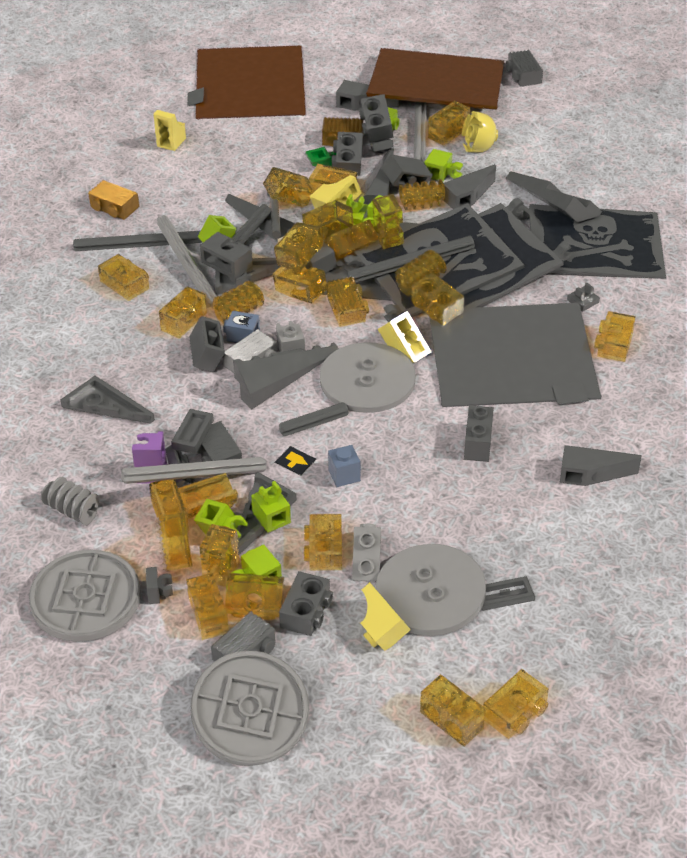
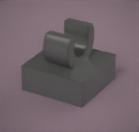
M585 283V286L577 287L574 292L568 294L567 301L570 303L579 302L580 309L583 312L598 304L600 297L593 293V286Z
M157 567L146 568L149 604H159L160 595L164 597L173 595L172 585L164 586L166 584H173L172 575L162 574L158 577Z

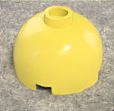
M472 111V115H467L462 128V136H465L467 145L463 143L466 152L479 153L487 151L497 140L498 130L494 120L489 115ZM474 141L473 147L471 148L469 143Z

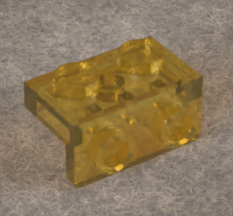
M226 473L177 488V495L187 519L196 517L206 499L228 504L232 508L237 502L238 492L236 489H232Z

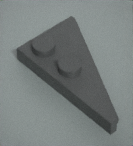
M293 257L252 258L253 266L236 280L215 270V293L220 294L293 268Z
M96 375L60 399L61 407L65 409L149 424L155 421L154 413Z
M259 472L254 476L255 482L252 490L249 492V501L246 503L242 515L248 525H241L239 530L241 537L235 538L233 553L238 556L265 531L264 527L252 513L251 495L257 493L261 486L265 489L271 487L274 480ZM277 483L282 489L281 494L291 506L297 501V494Z

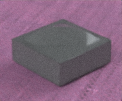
M391 139L370 143L371 150L379 153H386L394 147L393 140Z

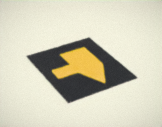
M290 446L274 463L301 476L317 459Z

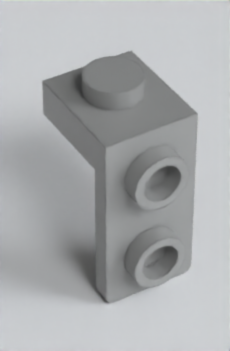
M365 523L360 524V527H354L352 579L354 581H377L380 572L381 527H376L375 524Z

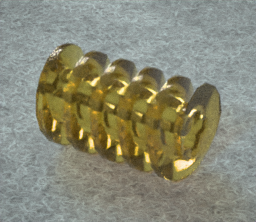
M440 179L437 183L431 180L429 185L426 181H423L421 186L418 182L413 183V186L406 183L404 188L400 184L399 196L401 204L405 211L408 210L409 204L412 205L413 210H416L417 203L424 209L425 202H428L429 207L432 208L433 202L436 201L438 207H440L442 200L445 199L443 180Z
M427 250L424 254L419 255L411 260L410 263L396 270V282L401 291L409 296L412 295L413 291H418L420 287L426 286V282H432L433 277L438 278L440 273L444 274L447 266L437 252Z
M246 281L244 284L238 285L236 288H232L213 299L214 313L222 324H224L226 319H229L232 311L249 313L250 308L255 310L258 304L260 306L264 304L262 291L252 281Z

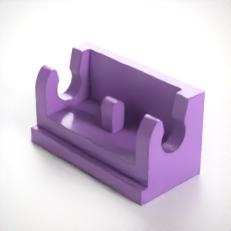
M163 431L138 434V441L146 440L148 443L132 445L134 467L167 465ZM164 480V481H153V482H142V483H144V484H165V480Z

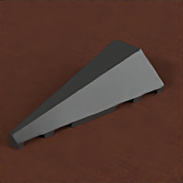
M394 148L386 152L361 187L362 194L354 202H358L361 196L364 197V204L368 205L378 195L388 198L391 182L383 172L382 166L390 155H394Z
M512 171L506 177L512 183L576 222L598 217L602 213L591 200L562 193L551 181Z
M229 193L225 199L226 203L247 219L259 208V206ZM270 214L259 228L273 238ZM280 217V238L299 229L302 230L303 236L311 232V230ZM312 231L315 236L320 238L321 235Z
M331 343L328 347L313 346L311 350L304 351L299 348L271 353L270 357L260 358L259 356H252L251 360L247 361L233 360L234 378L240 383L241 400L251 410L322 364L331 353L338 350V346L335 343Z

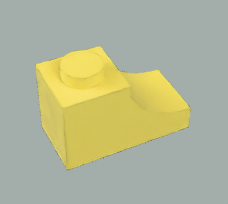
M157 110L153 114L157 147L175 151L186 139L185 123L178 122L175 114Z
M349 175L337 183L323 184L309 197L315 211L334 219L345 209L346 200L350 194L353 195L354 201L362 192L356 177Z
M408 311L378 329L385 343L404 353L412 363L431 353Z
M369 582L361 589L367 600V613L365 619L360 624L367 631L363 634L367 641L373 647L379 645L385 651L397 643L411 629Z

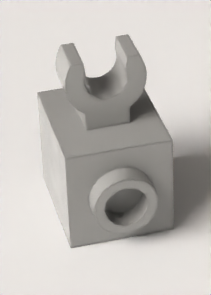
M288 321L289 325L282 327L280 323L276 324L277 348L279 352L299 348L305 351V338L299 323L294 324L292 321Z

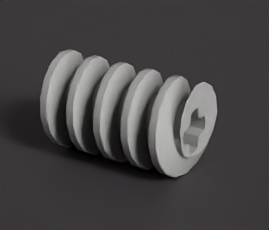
M59 477L55 481L49 482L41 492V500L45 505H49L52 509L58 510L60 513L73 518L77 522H81L85 526H88L96 517L99 496L95 493L91 494L88 489L83 490L82 486L75 485L73 481H67L65 477Z

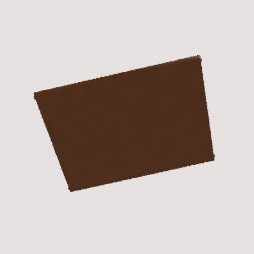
M302 45L197 49L196 90L204 87V101L196 104L195 118L200 120L306 115Z
M381 48L366 96L373 97L385 94L387 99L497 110L505 62L504 60Z

